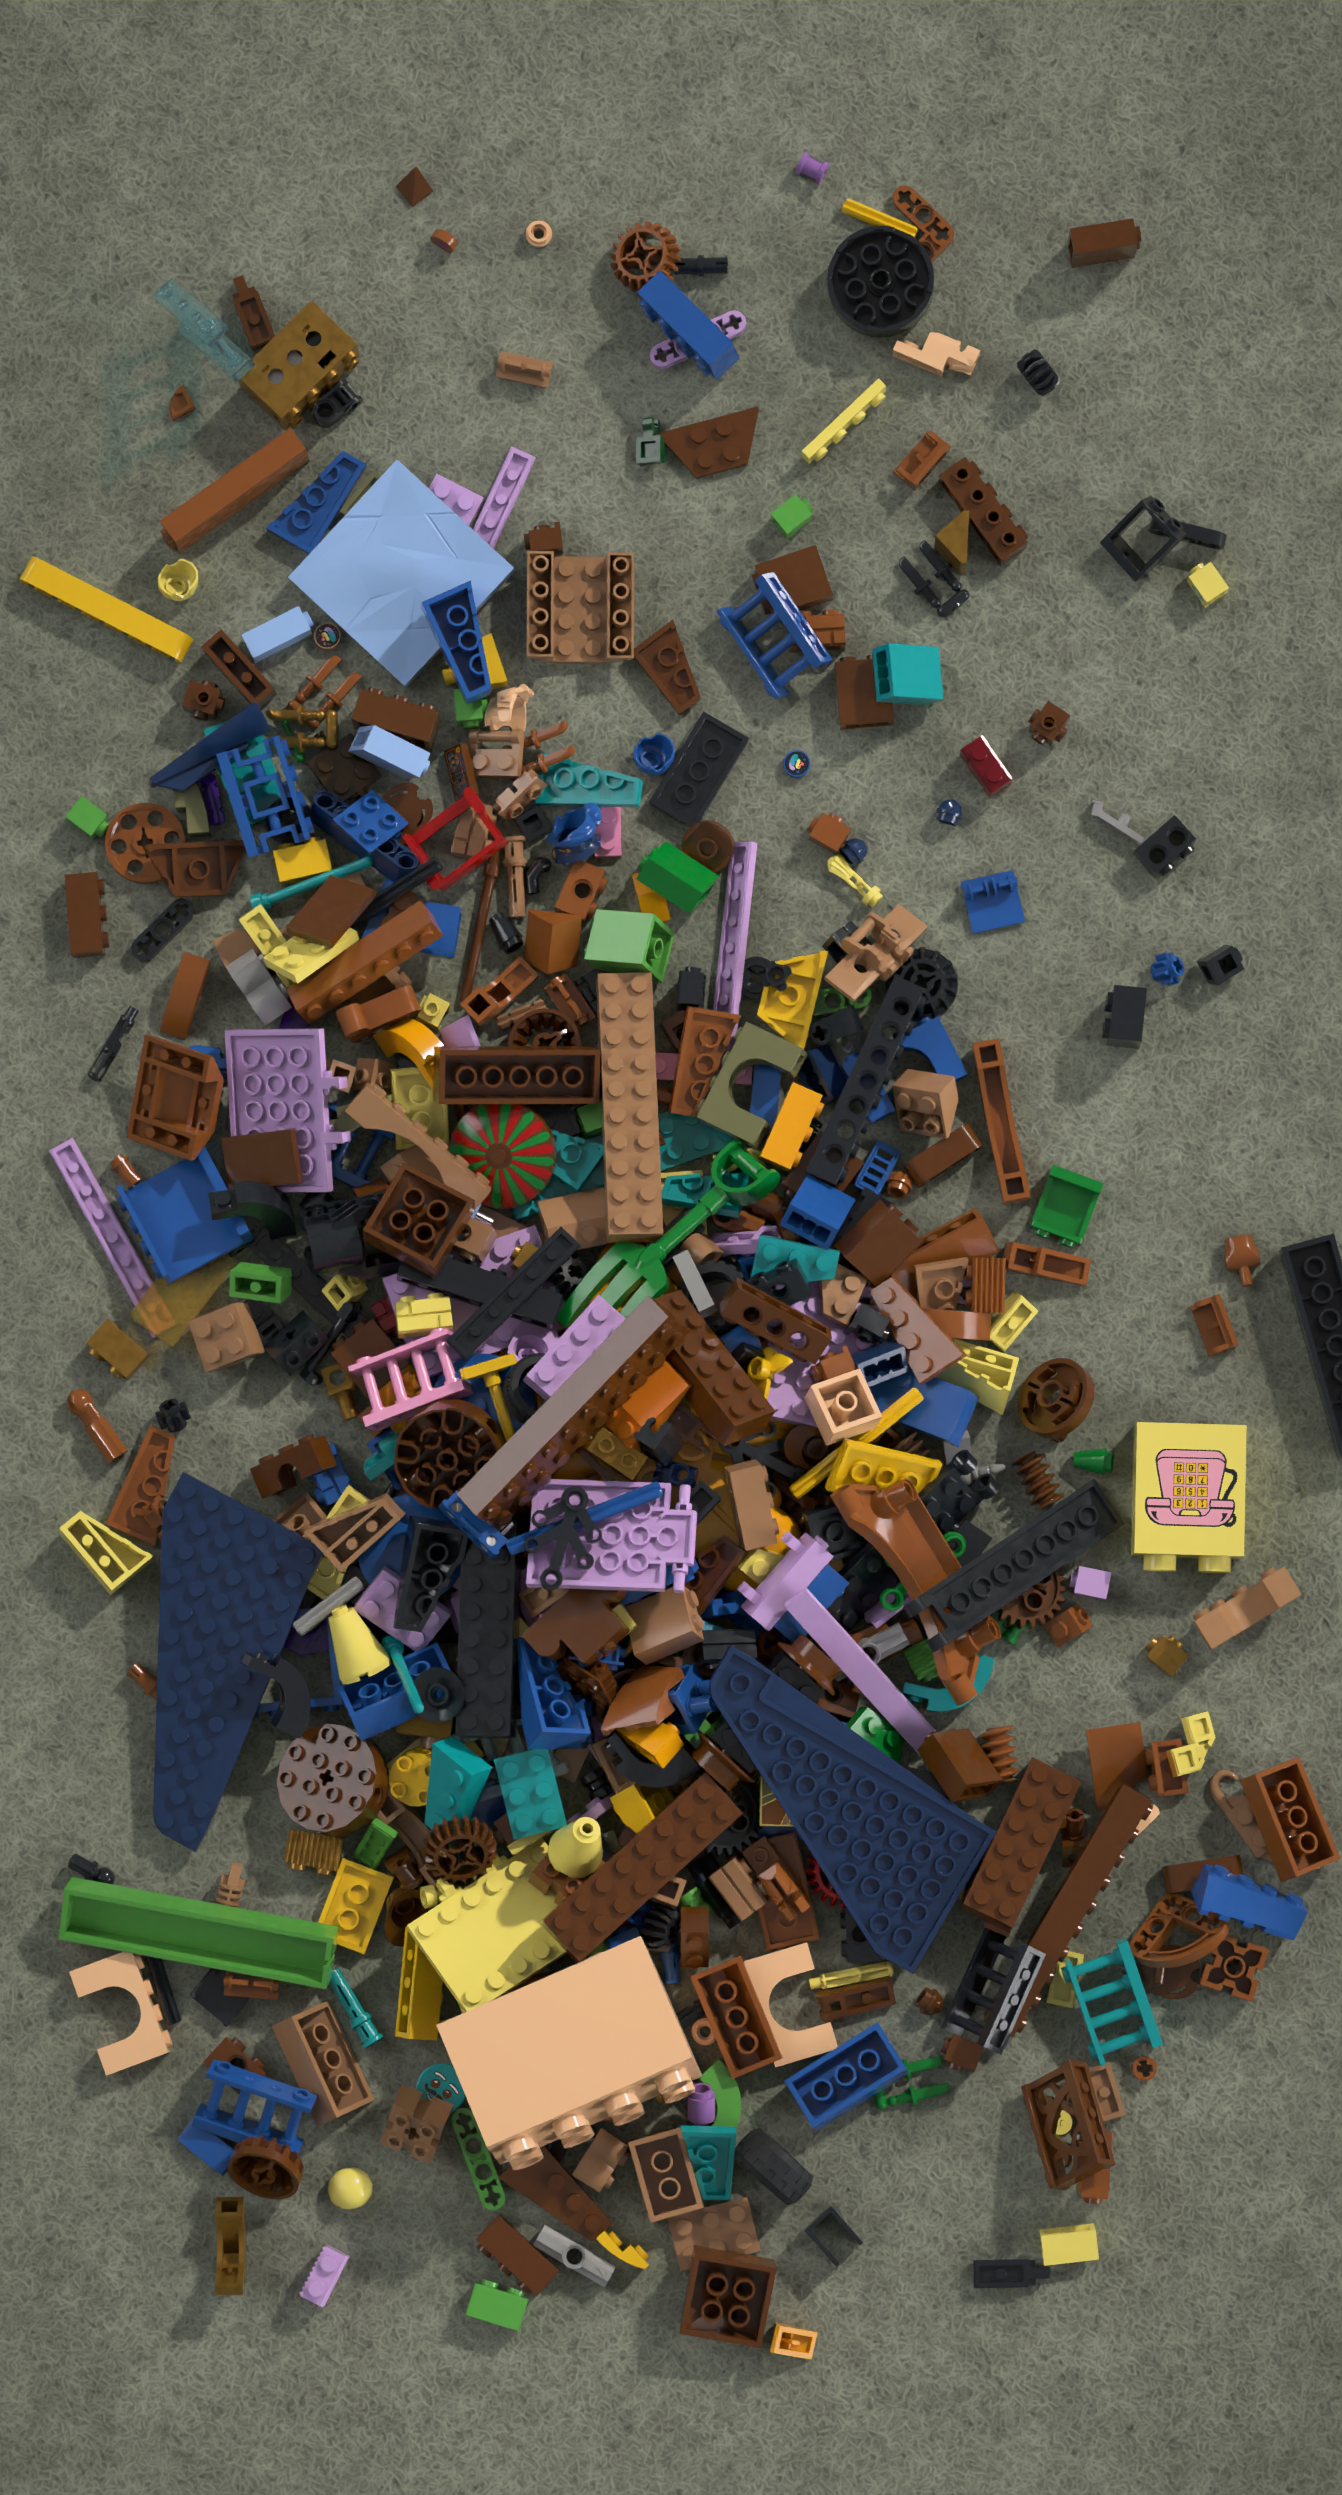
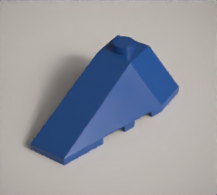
M518 1637L516 1639L521 1716L528 1749L553 1750L588 1737L591 1732L585 1709L580 1702L576 1703L570 1693L572 1687L568 1681H563L557 1671L558 1664L556 1660H550L539 1655L524 1637Z

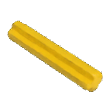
M846 199L843 204L842 212L872 226L895 227V229L901 230L913 237L917 234V227L854 200Z

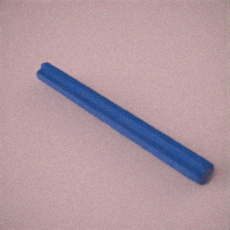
M655 1481L586 1510L593 1523L662 1497L663 1492L660 1484ZM577 1516L573 1524L575 1531L584 1528ZM563 1518L546 1524L544 1527L536 1528L508 1539L506 1545L509 1553L515 1555L525 1551L523 1545L528 1537H536L561 1524ZM533 1540L527 1542L529 1549L537 1546V1543Z

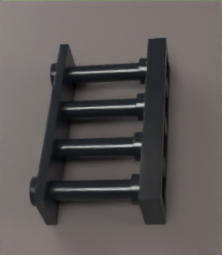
M985 1928L941 2028L961 2037L965 2030L980 2036L976 2044L1002 2055L1046 1953L1022 1942L1019 1949L1016 1950L1004 1944L1006 1937ZM999 1954L1013 1960L1007 1975L993 1970ZM988 1979L1002 1985L996 2001L981 1994ZM976 2005L991 2011L984 2026L970 2020Z

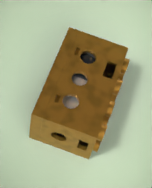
M311 300L236 376L240 388L286 431L289 427L293 429L303 420L302 414L308 408L313 410L314 404L321 398L320 396L327 389L330 391L335 384L341 381L339 377L345 371L351 372L357 367L360 362L358 360L360 353L357 343Z

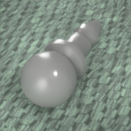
M992 1464L980 1469L977 1465L972 1473L961 1475L960 1478L968 1487H971L981 1475L986 1473L996 1475L1005 1469V1465Z

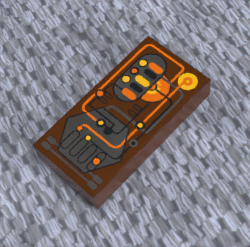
M460 743L445 750L444 755L455 802L464 796L462 792L468 787L472 788L479 795L467 743Z

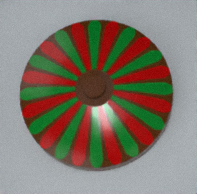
M481 1104L463 1116L455 1127L450 1140L449 1152L454 1156L458 1154L469 1163L468 1168L473 1173L477 1174L479 1172L490 1181L491 1191L481 1202V1204L489 1207L513 1208L533 1200L543 1192L554 1174L557 1151L553 1134L545 1120L536 1111L524 1104Z

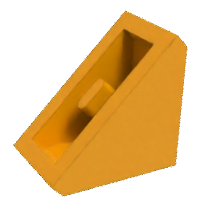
M639 873L632 874L641 913H653L662 922L671 920L666 898L638 881L636 878Z
M776 2322L770 2352L812 2360L818 2332Z

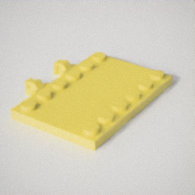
M543 1838L508 1860L504 1855L499 1858L496 1853V1859L492 1860V1868H487L484 1876L464 1889L461 1886L455 1889L454 1885L449 1884L447 1880L443 1882L441 1878L438 1879L435 1886L442 1894L438 1897L441 1904L420 1916L406 1927L464 2012L503 1996L567 1954L540 1923L544 1917L558 1906L554 1903L556 1895L550 1890L544 1895L528 1882L531 1873L545 1856L549 1857L548 1845Z

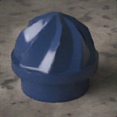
M954 799L943 801L936 809V813H938L936 820L939 822L957 826L958 820L962 819L961 806Z
M857 838L846 840L843 843L844 846L840 849V853L852 866L857 862L862 863L868 853L866 843Z

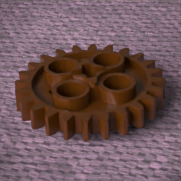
M1063 1566L1044 1578V1584L1038 1582L995 1611L1000 1613L997 1621L1000 1622L1007 1618V1627L1017 1622L1018 1630H1021L1026 1623L1030 1630L1035 1627V1622L1040 1627L1045 1624V1619L1048 1621L1053 1619V1613H1058L1061 1610L1058 1604H1062L1066 1600L1063 1596L1059 1595L1067 1591L1066 1587L1060 1585L1067 1578L1058 1575ZM1027 1597L1035 1600L1036 1608L1028 1605Z

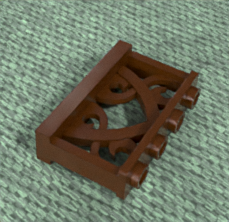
M1068 2060L1054 2071L1021 2086L1023 2101L1031 2121L1030 2126L1034 2132L1038 2154L1041 2157L1045 2171V2179L1050 2189L1067 2190L1070 2186L1087 2177L1116 2165L1087 2062ZM1065 2079L1066 2083L1060 2089L1056 2083ZM1047 2088L1052 2089L1056 2095L1055 2098L1044 2095V2090ZM1062 2109L1068 2114L1076 2115L1078 2122L1072 2135V2145L1056 2134ZM1073 2156V2167L1070 2173L1066 2174L1065 2167L1068 2168L1070 2166ZM1081 2157H1088L1089 2163L1081 2166Z

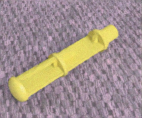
M890 1961L822 1973L819 1977L809 1979L811 1990L818 1988L824 1990L885 1976L892 1977L893 1965Z

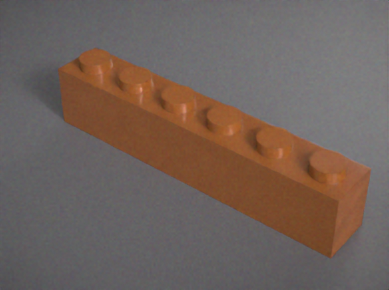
M420 900L348 947L298 984L295 982L286 990L296 1011L310 1024L434 943L443 934L433 914Z

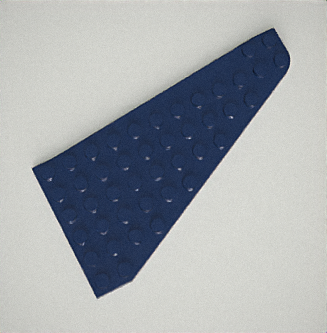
M183 1472L162 1511L153 1818L156 1827L162 1834L197 1852L213 1822L221 1797L271 1678L247 1667L242 1662L246 1652L255 1655V1652L258 1651L271 1658L269 1662H271L275 1653L281 1654L309 1583L324 1554L311 1540L192 1475Z
M729 1645L709 1681V1692L712 1700L872 1949L877 1954L913 1974L994 1838L996 1831L971 1817L757 1660Z

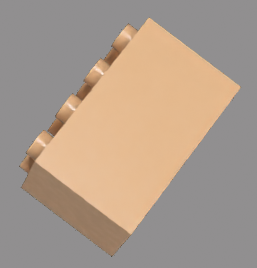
M641 1936L437 2025L487 2148L500 2165L510 2161L513 2170L526 2168L543 2159L540 2147L558 2139L561 2140L564 2148L573 2147L589 2140L594 2136L591 2125L608 2117L612 2118L615 2126L629 2123L645 2114L641 2103L662 2094L666 2104L684 2099L696 2091L692 2081L702 2077L654 1961Z

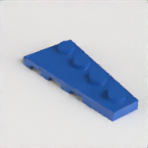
M342 451L319 474V477L310 486L308 485L301 492V495L291 505L289 504L274 522L272 521L266 527V530L303 552L310 554L323 540L367 467L366 463Z

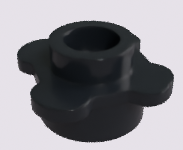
M774 961L768 962L766 964V974L761 979L762 985L764 987H775L778 991L786 990L787 978L792 973L791 968L787 965L776 964ZM775 974L779 975L778 979L774 978Z

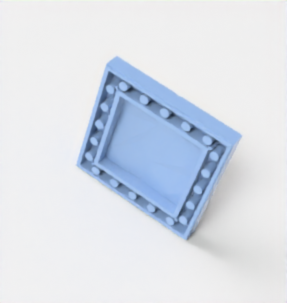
M396 460L288 578L407 688L441 652L422 611V602L471 580L474 602L478 612L516 570L399 460Z

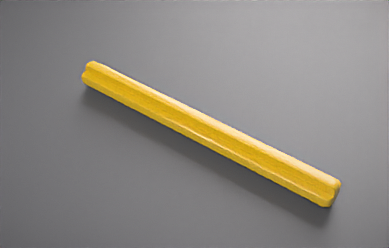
M912 1388L881 1413L882 1418L875 1429L853 1436L850 1440L869 1444L924 1399L918 1389ZM841 1446L789 1487L791 1493L797 1499H800L830 1475Z

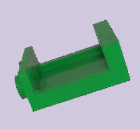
M1052 1165L1029 1228L1034 1229L1033 1234L1041 1238L1048 1239L1049 1236L1060 1239L1058 1243L1065 1247L1074 1249L1075 1245L1081 1246L1104 1183Z

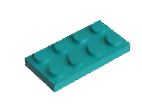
M227 721L203 729L205 735L208 736ZM263 735L246 742L249 746L248 749L240 754L242 761L267 753L263 742ZM233 758L231 762L241 794L243 795L246 793L242 783L256 778L251 764L237 768L235 758ZM271 758L262 761L266 776L276 773ZM219 768V769H218L219 774H220V776H221V779H222V782H223V784H224L226 793H227L228 798H229V801H230V803H231V800H230V797H229V794H228V791H227V788H226V784H225V781H224V778H223L221 769ZM275 779L250 787L258 812L269 809L271 804L281 798ZM251 809L247 810L251 826L266 820V816L253 819Z

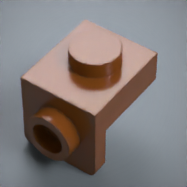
M1076 1604L1045 1623L1044 1627L1058 1648L1090 1629L1092 1624L1090 1623L1088 1613L1079 1604Z

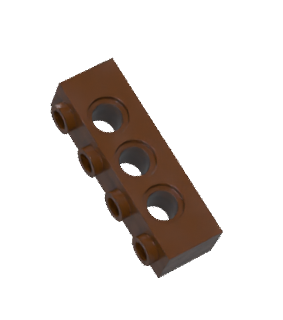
M739 1278L735 1279L720 1302L721 1315L727 1322L734 1325L738 1323L745 1327L751 1335L755 1337L762 1336L768 1339L775 1348L780 1350L786 1349L792 1352L793 1356L801 1362L808 1361L815 1365L832 1339L830 1327ZM750 1307L757 1309V1311L753 1314H747L744 1312L747 1308ZM772 1320H778L781 1322L778 1326L775 1327L768 1325V1323ZM795 1333L804 1334V1336L800 1339H794L791 1337Z

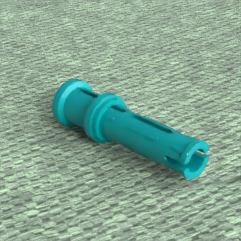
M341 1969L334 1970L329 1984L351 2019V2029L356 2030L363 2042L362 2048L367 2049L382 2040L384 2035L378 2032L372 2022L373 2016L371 2013H365L343 1976Z

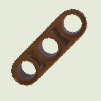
M967 1123L950 1133L947 1139H941L909 1160L903 1167L917 1188L925 1185V1182L933 1180L947 1171L949 1166L956 1165L968 1157L969 1153L972 1151L976 1152L983 1145Z
M1235 1855L1163 1866L1162 1871L1166 1894L1192 1890L1204 1864L1213 1867L1214 1865L1223 1866L1229 1873L1236 1876L1243 1874L1241 1856Z

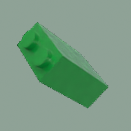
M665 841L659 848L654 846L649 855L646 854L638 866V869L641 871L636 879L685 912L691 914L707 898L719 876Z

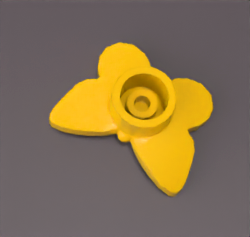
M772 1347L763 1349L764 1358L755 1357L751 1360L747 1374L766 1400L768 1399L773 1375L778 1374L793 1362L791 1358L777 1353V1350Z

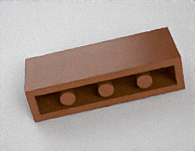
M975 1207L921 1236L920 1238L923 1242L889 1277L896 1278L915 1298L917 1297L914 1265L967 1257L969 1259L968 1263H971V1258H989L1000 1251L983 1216Z

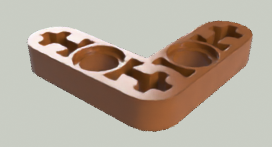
M905 185L900 186L893 193V204L923 234L918 241L923 247H927L931 251L930 259L932 263L952 243L954 230L913 188ZM900 193L903 195L909 193V200L913 205L917 201L920 203L913 209L911 214L908 212L911 209L908 203H899ZM921 210L928 211L931 215L930 221L925 224L919 223L916 220V214ZM937 219L939 222L936 224V227L940 231L946 229L948 231V239L942 238L937 240V232L933 228L930 232L926 229L931 227Z

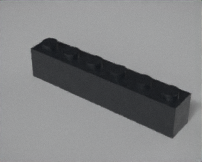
M451 1254L448 1255L435 1278L401 1261L397 1273V1281L430 1292L443 1293V1296H449L452 1299L477 1307H481L510 1277L506 1276V1272L492 1268L491 1271L480 1268L481 1265L474 1261L466 1260L463 1263L454 1260L455 1256ZM543 1285V1288L539 1287L510 1317L552 1330L563 1295L558 1293V1289Z

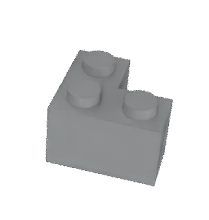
M252 948L227 965L226 968L246 996L253 1010L266 1026L292 1008L288 1001L290 996L286 986L277 974L272 976L263 959L264 955L260 954L258 956Z

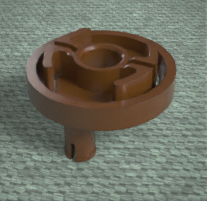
M1056 1358L1041 1364L1027 1377L1019 1393L1018 1413L1022 1423L1040 1437L1051 1438L1057 1443L1063 1442L1067 1434L1075 1430L1084 1421L1092 1407L1095 1388L1092 1377L1087 1370L1070 1359ZM1059 1390L1058 1398L1049 1404L1051 1396Z

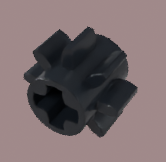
M176 1399L165 1400L159 1406L160 1411L155 1413L160 1428L162 1430L168 1428L170 1432L183 1430L187 1426L186 1420L191 1419L186 1403L184 1401L178 1403Z

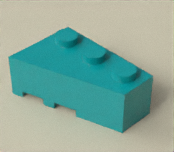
M454 1736L432 1743L424 1823L431 1830H433L434 1823L442 1825L443 1817L450 1821L454 1815L458 1819H462L466 1814L470 1820L492 1769L489 1764Z

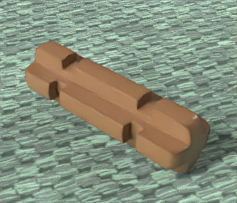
M544 999L534 1001L533 1005L527 1004L509 1011L510 1014L506 1015L504 1013L497 1016L496 1022L499 1029L503 1031L511 1028L510 1025L515 1024L524 1014L535 1009L547 1008Z

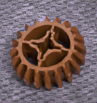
M645 221L643 227L640 223L635 222L634 230L626 227L627 234L625 236L618 234V238L621 241L619 244H612L613 248L617 251L610 254V258L614 260L610 265L615 271V278L620 280L621 285L624 287L629 286L632 292L639 291L660 270L673 281L670 273L678 271V267L674 263L681 261V257L677 255L681 250L675 244L677 242L676 237L670 235V230L662 228L659 223H655L652 226L649 221ZM646 240H658L662 246H650ZM648 253L649 255L646 256L647 258L643 262L642 259H645L644 256ZM633 267L635 269L640 268L644 275H633L629 269Z

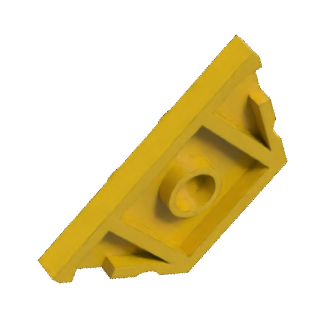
M825 950L807 956L793 957L785 961H775L776 964L787 965L791 968L792 973L786 981L787 988L784 991H778L777 988L772 986L764 987L757 1017L781 1037L804 1050L828 956V951ZM775 974L774 978L778 979L779 975Z

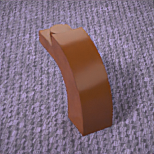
M519 956L490 984L484 988H481L479 985L460 1003V1006L479 1026H482L507 1009L539 975Z
M922 1308L925 1312L929 1313L934 1322L951 1338L990 1341L992 1316L990 1313Z

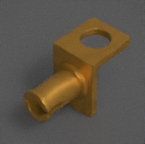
M339 1363L322 1369L321 1373L328 1390V1396L331 1399L337 1400L343 1421L356 1418L359 1413L351 1394L356 1390L353 1380ZM341 1370L344 1372L346 1379L342 1385L336 1386L331 1383L330 1374L333 1371Z

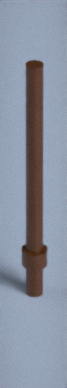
M502 849L492 855L488 860V864L484 866L483 876H485L459 999L461 1002L472 993L495 879L499 878L500 867L498 865Z

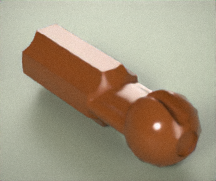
M83 1389L72 1391L67 1397L68 1410L79 1417L86 1427L87 1434L108 1464L115 1462L128 1452L126 1447L105 1417H102L94 1407L91 1394Z

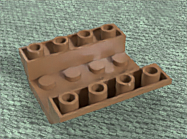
M527 551L526 657L559 664H610L634 659V553L607 552L606 557L554 556V551Z

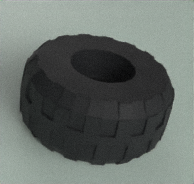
M761 2128L751 2130L736 2146L734 2158L784 2204L790 2205L798 2202L812 2186L813 2176Z

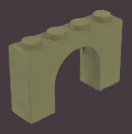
M746 1022L743 1028L740 1027L737 1030L732 1050L725 1053L721 1063L723 1067L719 1075H715L712 1078L707 1098H703L699 1103L697 1118L701 1123L758 1150L770 1125L766 1120L735 1104L733 1098L735 1080L742 1071L754 1065H767L796 1078L808 1054L803 1048Z

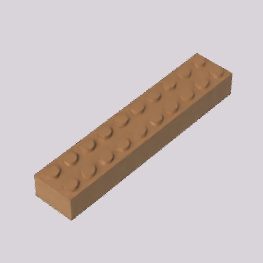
M652 972L600 973L597 975L596 992L600 1049L607 1243L656 1242L663 1236Z

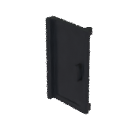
M211 1968L189 1995L227 2027L250 1998L225 1996L223 1984L226 1971Z

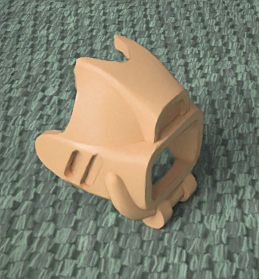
M521 684L518 688L513 687L496 693V697L490 699L485 712V727L489 726L491 731H497L502 726H510L512 730L523 729L525 731L526 703L529 697L534 696V692L527 685Z

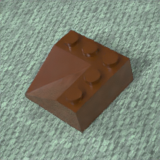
M402 1163L364 1227L363 1241L435 1278L473 1215L475 1200Z
M694 2245L679 2334L761 2348L777 2270L775 2260Z

